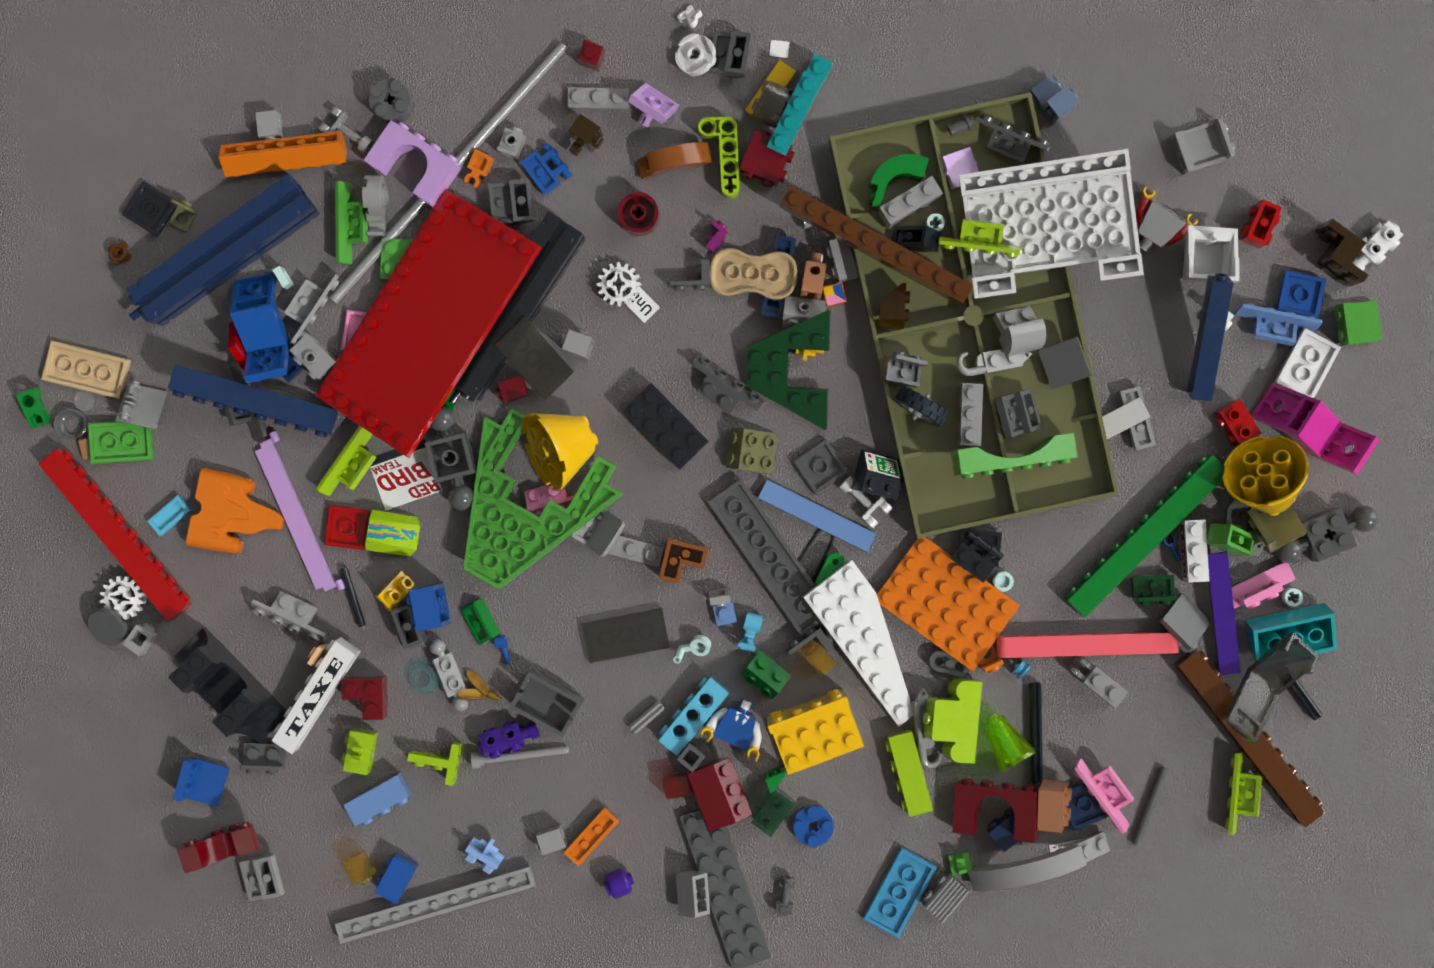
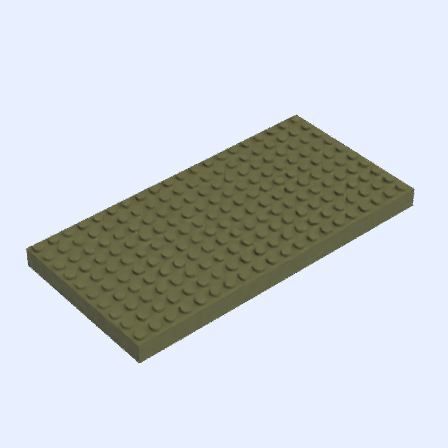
M1031 92L830 136L829 146L844 215L892 241L894 226H925L927 218L931 214L937 213L942 215L945 220V226L940 231L941 237L960 239L963 219H966L961 187L951 189L948 177L944 174L945 169L940 157L971 147L974 159L978 162L979 172L1046 162L1044 149L1035 145L1032 146L1026 163L987 148L994 128L974 120L975 116L981 117L984 114L994 118L993 123L1000 125L1001 122L1011 125V130L1017 133L1019 129L1030 133V138L1037 141L1038 137L1041 138ZM965 115H970L974 122L972 130H966L951 137L947 125L963 119ZM915 154L929 158L924 177L920 182L908 178H897L889 182L881 206L933 176L943 194L936 201L914 211L904 220L887 229L877 211L870 209L869 196L872 190L875 191V189L868 187L871 178L884 162L895 156ZM934 218L930 222L931 226L934 225L933 228H937L940 224V221L937 222L938 219ZM939 244L938 252L912 251L973 285L970 252L964 251L963 247L955 246L954 249H946ZM852 248L880 380L882 378L884 356L892 355L893 352H903L907 357L920 356L922 360L929 362L928 366L921 369L920 387H905L923 396L929 394L931 401H934L949 413L941 428L933 426L918 417L914 420L912 419L914 416L912 413L906 411L893 400L901 386L904 385L881 380L915 538L1119 495L1069 266L1015 274L1016 293L975 299L972 287L964 304L959 306ZM907 283L906 291H910L909 304L905 303V309H909V320L904 322V329L879 328L881 299L900 284ZM1031 306L1037 320L1043 318L1046 327L1045 344L1041 349L1029 351L1032 355L1023 363V366L974 376H965L958 370L957 359L961 353H968L962 361L964 367L972 368L975 367V360L978 354L1003 349L998 340L1001 333L993 319L996 313ZM1078 337L1092 376L1051 389L1038 351ZM962 383L983 384L981 446H978V448L994 456L1017 458L1033 451L1046 437L1074 433L1078 457L1070 458L1071 463L1058 464V460L1051 461V466L1039 467V463L1032 464L1033 468L1020 470V466L1013 467L1011 472L1001 473L1000 469L993 470L994 474L981 476V472L974 473L975 477L962 479V475L954 476L951 451L973 448V446H957L958 425L960 423L959 385ZM1032 388L1042 428L1005 439L995 398Z

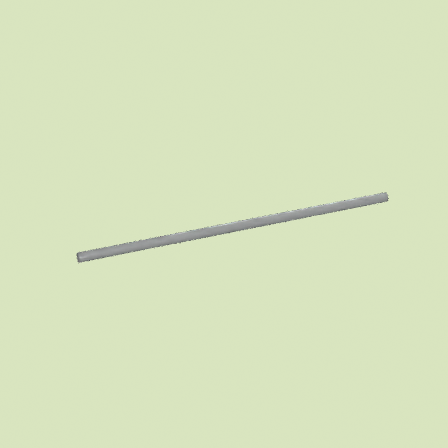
M562 42L550 52L455 157L458 159L457 164L460 167L565 53L568 48ZM419 198L383 237L385 238L381 243L380 240L329 296L335 303H338L381 256V247L390 239H396L427 203Z

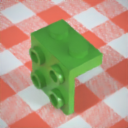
M1376 301L1352 304L1350 302L1335 306L1340 346L1376 342L1382 339Z

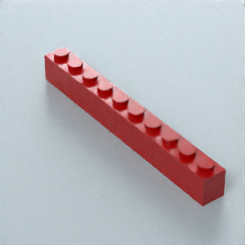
M56 449L38 465L167 621L177 618L192 605L189 601L190 596L184 590L179 589L176 585V579L165 572L163 563L151 555L152 551L145 543L142 544L138 539V533L133 528L127 526L125 517L113 509L111 500L99 492L100 487L94 481H90L86 476L88 474L81 465L76 464L73 454L67 449Z

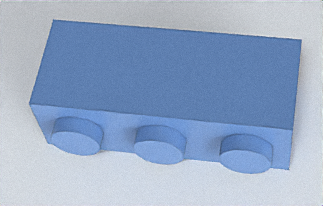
M400 772L344 804V807L355 826L359 824L365 826L373 821V816L379 814L381 817L391 811V806L397 804L399 807L408 802L409 799L407 797L412 792Z

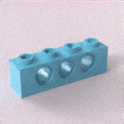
M712 676L708 679L705 677L697 686L699 688L695 695L691 693L684 701L687 705L683 710L678 709L671 717L673 722L669 726L665 724L658 733L660 735L658 741L676 756L680 754L729 694V690ZM706 693L711 696V701L708 704L700 701L702 694ZM691 709L696 710L698 717L696 719H689L687 711ZM682 725L685 728V733L677 735L674 732V727Z

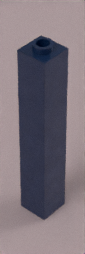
M1216 273L1215 276L1208 275L1187 391L1191 400L1212 401L1234 284L1227 274Z

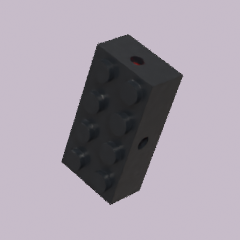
M652 383L622 411L679 470L709 442Z

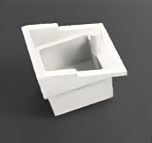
M1188 225L1182 280L1207 282L1208 275L1215 276L1216 273L1227 274L1233 283L1238 282V229Z

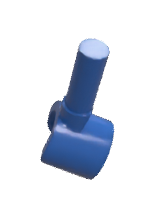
M1170 534L1172 544H1168L1165 538L1162 540V544L1165 547H1169L1176 561L1180 562L1182 559L1174 545L1176 538Z
M496 636L495 648H502L506 664L511 663L507 651V638L505 636Z

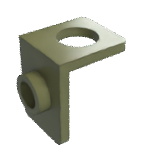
M171 199V202L177 204V207L169 223L188 232L198 212L191 209L192 204L182 199L180 202ZM181 213H185L188 216L187 223L183 225L177 222V217Z

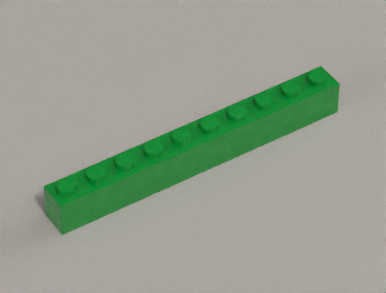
M1214 455L1202 456L1196 462L1197 466L1192 471L1188 470L1181 477L1183 479L1178 486L1176 484L1167 491L1169 495L1164 500L1159 499L1152 506L1154 510L1149 515L1145 513L1138 520L1140 524L1135 529L1130 528L1124 534L1125 539L1121 543L1116 542L1109 549L1111 553L1106 558L1104 556L1095 563L1096 568L1092 572L1087 571L1080 578L1082 582L1077 587L1075 585L1066 592L1067 597L1064 600L1082 617L1086 618L1223 480L1224 465Z

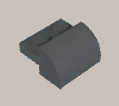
M714 31L712 43L716 49L715 57L717 60L715 65L707 72L727 75L730 78H744L753 35L732 31L731 33Z
M529 179L488 184L491 217L503 224L512 225L525 224L534 220Z
M1032 388L995 398L1005 439L1042 428Z

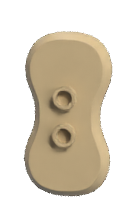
M726 248L718 251L710 264V284L717 293L725 296H732L743 292H756L770 299H783L793 292L797 281V265L795 260L789 254L780 251L753 256L734 248Z

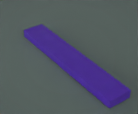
M1228 552L1208 553L1209 589L1218 671L1221 675L1241 673Z

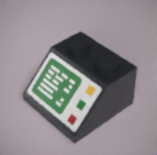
M861 449L851 489L897 501L902 484L898 459Z

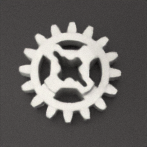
M620 262L617 263V267L609 264L610 270L603 268L605 275L598 276L602 280L601 283H597V286L602 288L599 294H605L603 300L606 302L610 299L611 306L615 302H617L618 307H621L622 302H625L628 306V300L635 301L634 294H640L637 287L642 286V284L636 282L640 276L633 275L635 269L628 270L629 265L627 263L624 267H621ZM623 272L627 273L632 280H626L623 277ZM612 273H615L611 280H607ZM619 277L621 282L625 283L624 286H621L620 293L617 287L614 286L618 282ZM606 289H612L615 292L616 298L611 296ZM627 289H632L627 296L623 297V293Z
M117 576L116 580L114 578L109 580L110 585H103L106 591L100 592V595L104 596L100 603H105L106 606L104 608L116 611L123 616L124 620L130 619V616H137L136 611L143 610L140 604L146 603L142 599L145 593L140 591V587L136 585L134 580L131 581L130 576H125L124 579L122 576ZM121 584L117 591H113L116 586ZM117 595H122L123 597H125L126 599H129V600H125V601H124L123 598H121V597H119V596H117ZM134 604L129 610L125 611L128 609V605Z

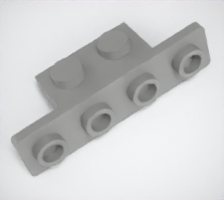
M333 274L324 289L308 279L304 280L284 311L286 315L301 323L290 339L291 343L295 344L296 341H299L306 334L304 329L307 324L312 325L316 319V310L318 307H324L329 299L326 295L330 290L334 291L340 281L337 280L339 277L337 274Z
M280 591L271 607L254 599L250 602L251 611L256 616H264L275 625H283L294 634L306 636L313 643L319 642L324 644L326 634L309 626L317 613L316 607Z

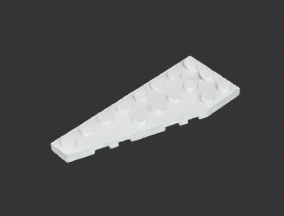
M849 560L802 597L899 727L913 716V707L877 594L853 560Z

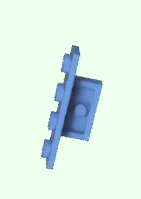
M1252 303L1241 304L1235 314L1236 316L1255 319L1253 338L1294 346L1296 343L1297 328H1306L1315 332L1322 325V320L1316 319L1313 316L1296 315L1294 312L1277 311L1271 307L1262 308Z

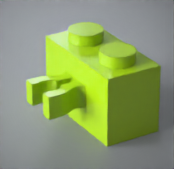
M353 728L350 730V733L346 734L345 745H347V749L341 759V765H344L343 771L368 775L371 772L378 732Z

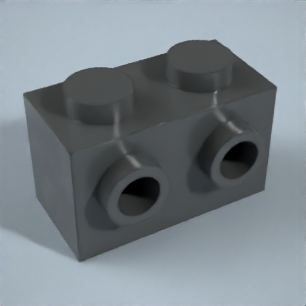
M405 605L390 611L392 624L397 628L399 633L398 640L404 649L428 641L425 630L417 632L416 627L413 628L412 607Z

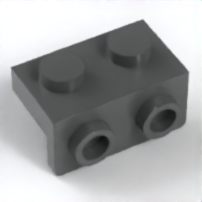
M893 352L892 355L884 356L881 380L913 388L920 387L921 369L928 366L929 362L922 360L920 356L907 357L903 352Z

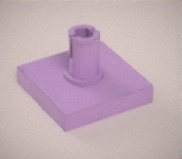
M647 83L631 94L628 100L629 103L643 111L638 122L641 124L644 121L643 126L645 127L650 126L652 119L663 124L679 107L678 103Z

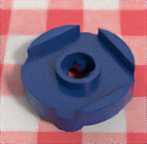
M818 805L802 807L795 814L793 821L796 838L802 844L813 848L826 843L834 829L830 813ZM810 821L813 823L817 821L818 829L809 830L808 828L810 826L808 823Z

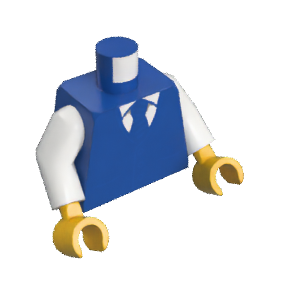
M742 698L738 709L733 706H729L728 709H720L710 717L705 729L700 732L699 738L705 733L708 735L706 742H709L714 736L748 751L746 755L747 760L750 754H754L756 756L755 762H757L760 755L759 748L762 736L760 724L756 721V717L749 714L753 703Z

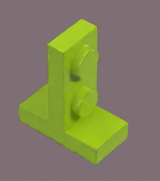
M456 741L452 743L449 757L412 750L408 754L407 761L413 762L412 765L424 767L425 764L431 765L435 770L447 768L445 785L453 786L457 779L463 743Z

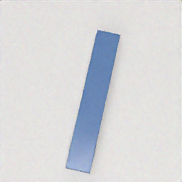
M766 480L758 499L866 553L876 536V533L769 480Z

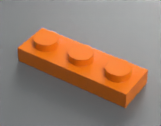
M604 807L569 845L564 854L579 867L620 820Z

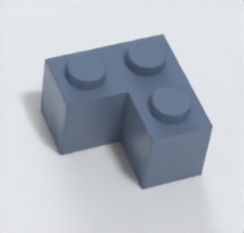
M1049 75L1028 93L1031 92L1033 102L1053 126L1070 113L1079 102L1074 90H1069L1067 86L1061 89L1062 85L1059 80Z

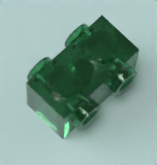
M777 787L772 793H770L769 789L762 798L764 802L760 807L757 805L751 815V823L770 837H772L795 805V801Z

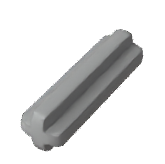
M656 701L629 725V728L635 734L638 733L664 710V706L661 702Z

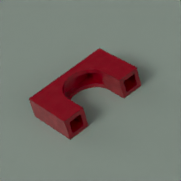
M962 778L961 781L955 783L952 833L975 834L977 832L978 808L981 801L986 797L996 796L1006 800L1013 809V840L1035 842L1038 839L1039 789H1035L1033 785H1022V788L1014 787L1013 783L1006 782L1002 783V785H994L993 781L988 780L974 783L973 779Z

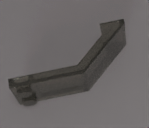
M1290 632L1247 668L1223 720L1250 743H1257L1278 696L1304 674H1312L1320 656L1295 633Z

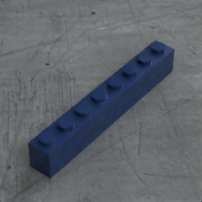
M178 365L174 366L168 390L172 392L173 396L184 398L186 395L193 397L192 401L205 404V401L214 403L213 407L222 410L229 407L234 409V413L246 415L247 412L254 414L255 419L266 421L267 418L275 420L274 424L284 427L290 424L295 426V430L306 432L308 429L315 431L314 435L326 438L327 435L332 436L338 411Z

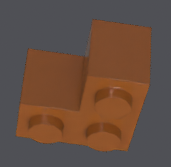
M669 538L659 579L679 584L684 564L704 568L709 548Z

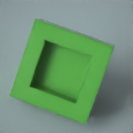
M968 850L948 854L952 876L965 874L972 870Z

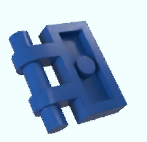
M549 143L542 146L546 152L543 156H540L536 150L520 162L545 196L561 185L557 179L559 175L562 174L566 180L572 177L568 170L569 166L562 162L557 150L552 148ZM549 160L557 167L553 171L546 164Z

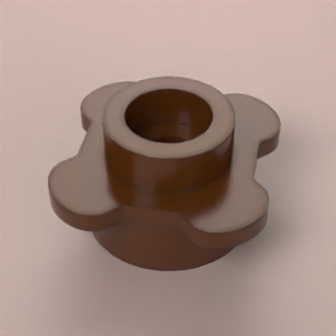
M126 242L109 246L108 251L112 258V263L119 264L121 261H129L131 259Z

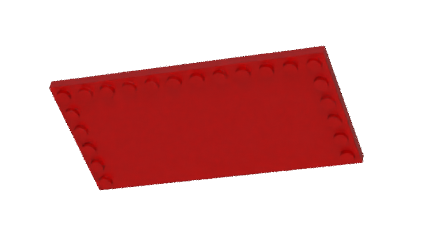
M445 189L315 396L404 456L410 458L542 247Z

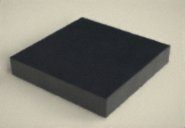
M143 181L122 215L152 235L159 237L173 215L177 204L171 202L172 198Z

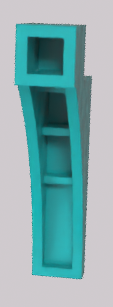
M814 54L807 70L803 72L767 147L786 156L807 113L824 85L834 65L833 62Z

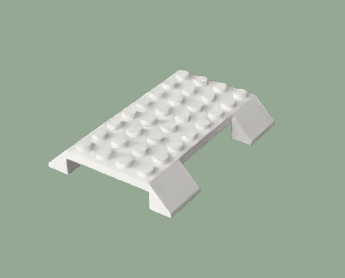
M1128 149L959 175L965 218L1004 224L1002 244L1022 247V254H1017V257L1005 256L1004 252L986 254L981 249H975V252H970L975 299L1016 293L1015 274L1094 262H1098L1101 281L1144 275Z

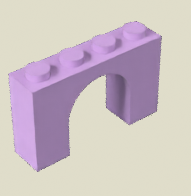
M390 120L364 161L386 176L396 160L405 152L415 150L425 153L427 170L412 193L431 207H434L443 191L448 189L461 170V167L457 164L458 159L449 153L444 155L441 153L442 149L432 142L430 145L424 142L425 138L419 133H410L408 131L409 127L402 122L395 123Z

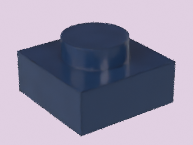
M290 354L288 357L287 375L282 376L289 383L304 369L293 360Z

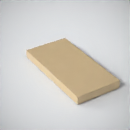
M50 341L41 380L122 399L131 360Z

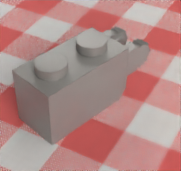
M1080 657L1078 659L1079 663L1088 668V671L1084 675L1074 667L1070 671L1109 705L1117 708L1129 692L1099 668Z

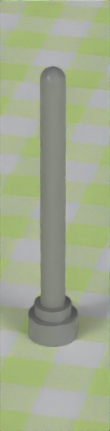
M558 746L502 753V756L496 759H490V756L486 757L484 753L474 752L471 753L472 769H479L481 766H485L486 763L567 754L569 747Z

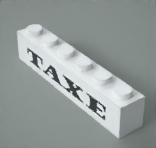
M342 637L329 643L326 648L328 653L325 657H321L315 665L317 668L316 672L308 676L305 681L307 686L303 691L300 690L294 698L296 701L293 707L290 706L285 712L284 717L286 719L283 724L279 723L273 731L275 736L272 741L291 754L299 749L337 690L341 679L345 677L361 652L360 649Z

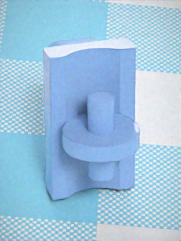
M473 837L465 850L467 852L465 860L470 863H475L477 859L484 862L481 868L488 874L494 869L497 870L505 855L498 852L499 849L493 846L495 842L493 838L488 843L483 839L480 841Z

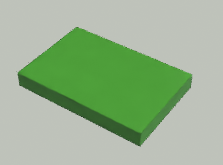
M119 421L87 423L90 464L154 460L151 428Z

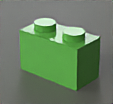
M1210 524L1207 544L1222 551H1227L1230 555L1252 556L1256 536L1232 524Z

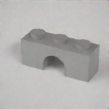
M933 176L881 206L877 214L885 227L889 229L914 211L924 208L939 199L943 192Z
M962 383L959 385L960 423L958 425L957 446H981L983 384Z

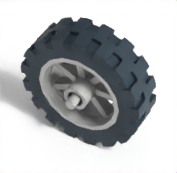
M901 386L893 399L899 406L914 415L912 419L916 420L918 417L936 427L941 428L949 415L944 408L929 399V394L923 396L905 386Z

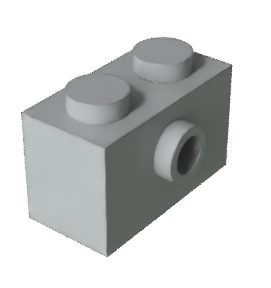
M791 296L785 297L782 328H787L824 312L826 301Z
M568 330L567 334H563L560 345L563 346L562 349L565 352L589 360L595 340L587 336V332L582 330Z
M308 333L289 350L293 354V360L300 366L303 364L308 369L306 371L308 375L314 380L316 378L324 380L337 361Z
M689 870L676 874L678 914L692 918L710 914L707 873Z

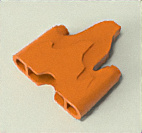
M203 467L199 475L195 498L201 503V511L190 519L186 545L218 552L241 553L243 541L230 536V532L256 534L266 529L282 530L285 519L279 512L253 501L247 495L249 493L253 494L255 490V482L252 479Z

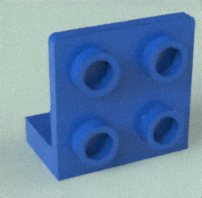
M195 757L183 760L173 800L181 802L187 798L212 806H219L229 767Z

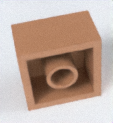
M1043 779L1038 793L1037 830L1063 833L1064 827L1068 826L1071 818V808H1067V806H1069L1072 796V788H1068V781Z

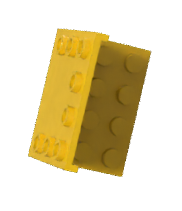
M833 689L827 692L826 695L783 711L772 712L769 714L770 716H767L769 732L774 736L788 775L864 747L849 707V701L843 689Z

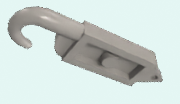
M1003 349L983 352L977 355L975 367L965 368L962 361L968 353L964 352L958 356L957 368L965 376L1002 371L1023 366V363L1032 353L1025 352L1007 357Z
M920 687L915 701H912L920 763L924 767L934 768L941 762L942 754L938 753L937 759L934 762L927 760L926 749L933 747L937 741L924 737L925 724L923 722V715L926 712V703L929 695L924 688Z

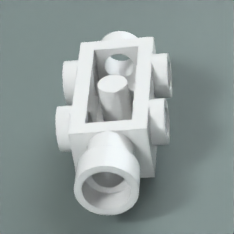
M1390 221L1376 224L1370 230L1373 234L1369 238L1364 237L1362 239L1366 244L1352 263L1363 271L1366 265H1379L1386 258L1384 254L1388 250H1394L1400 244L1399 239L1403 234L1400 232L1398 225ZM1372 247L1377 249V253L1372 250Z

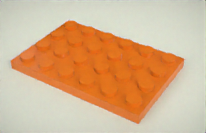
M917 538L877 593L879 604L973 672L1020 605L986 580L984 583L952 561L950 554L928 538Z

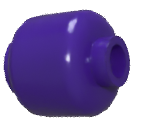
M623 868L606 874V880L603 881L608 896L612 895L614 899L630 894L632 891L631 885L635 884L631 873H626Z

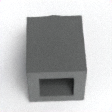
M689 741L677 756V760L693 772L705 758L706 753L692 741Z

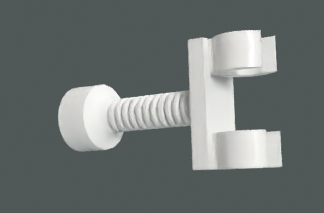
M849 476L839 488L844 493L851 492L861 504L863 503L867 511L861 518L874 528L878 522L870 514L878 506L886 513L892 507L882 497H879L875 503H871L861 491L851 489L853 478Z

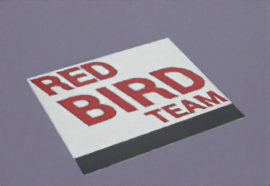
M425 439L420 441L410 458L397 450H392L376 456L377 458L370 466L385 511L442 491L440 483L434 482L425 447Z

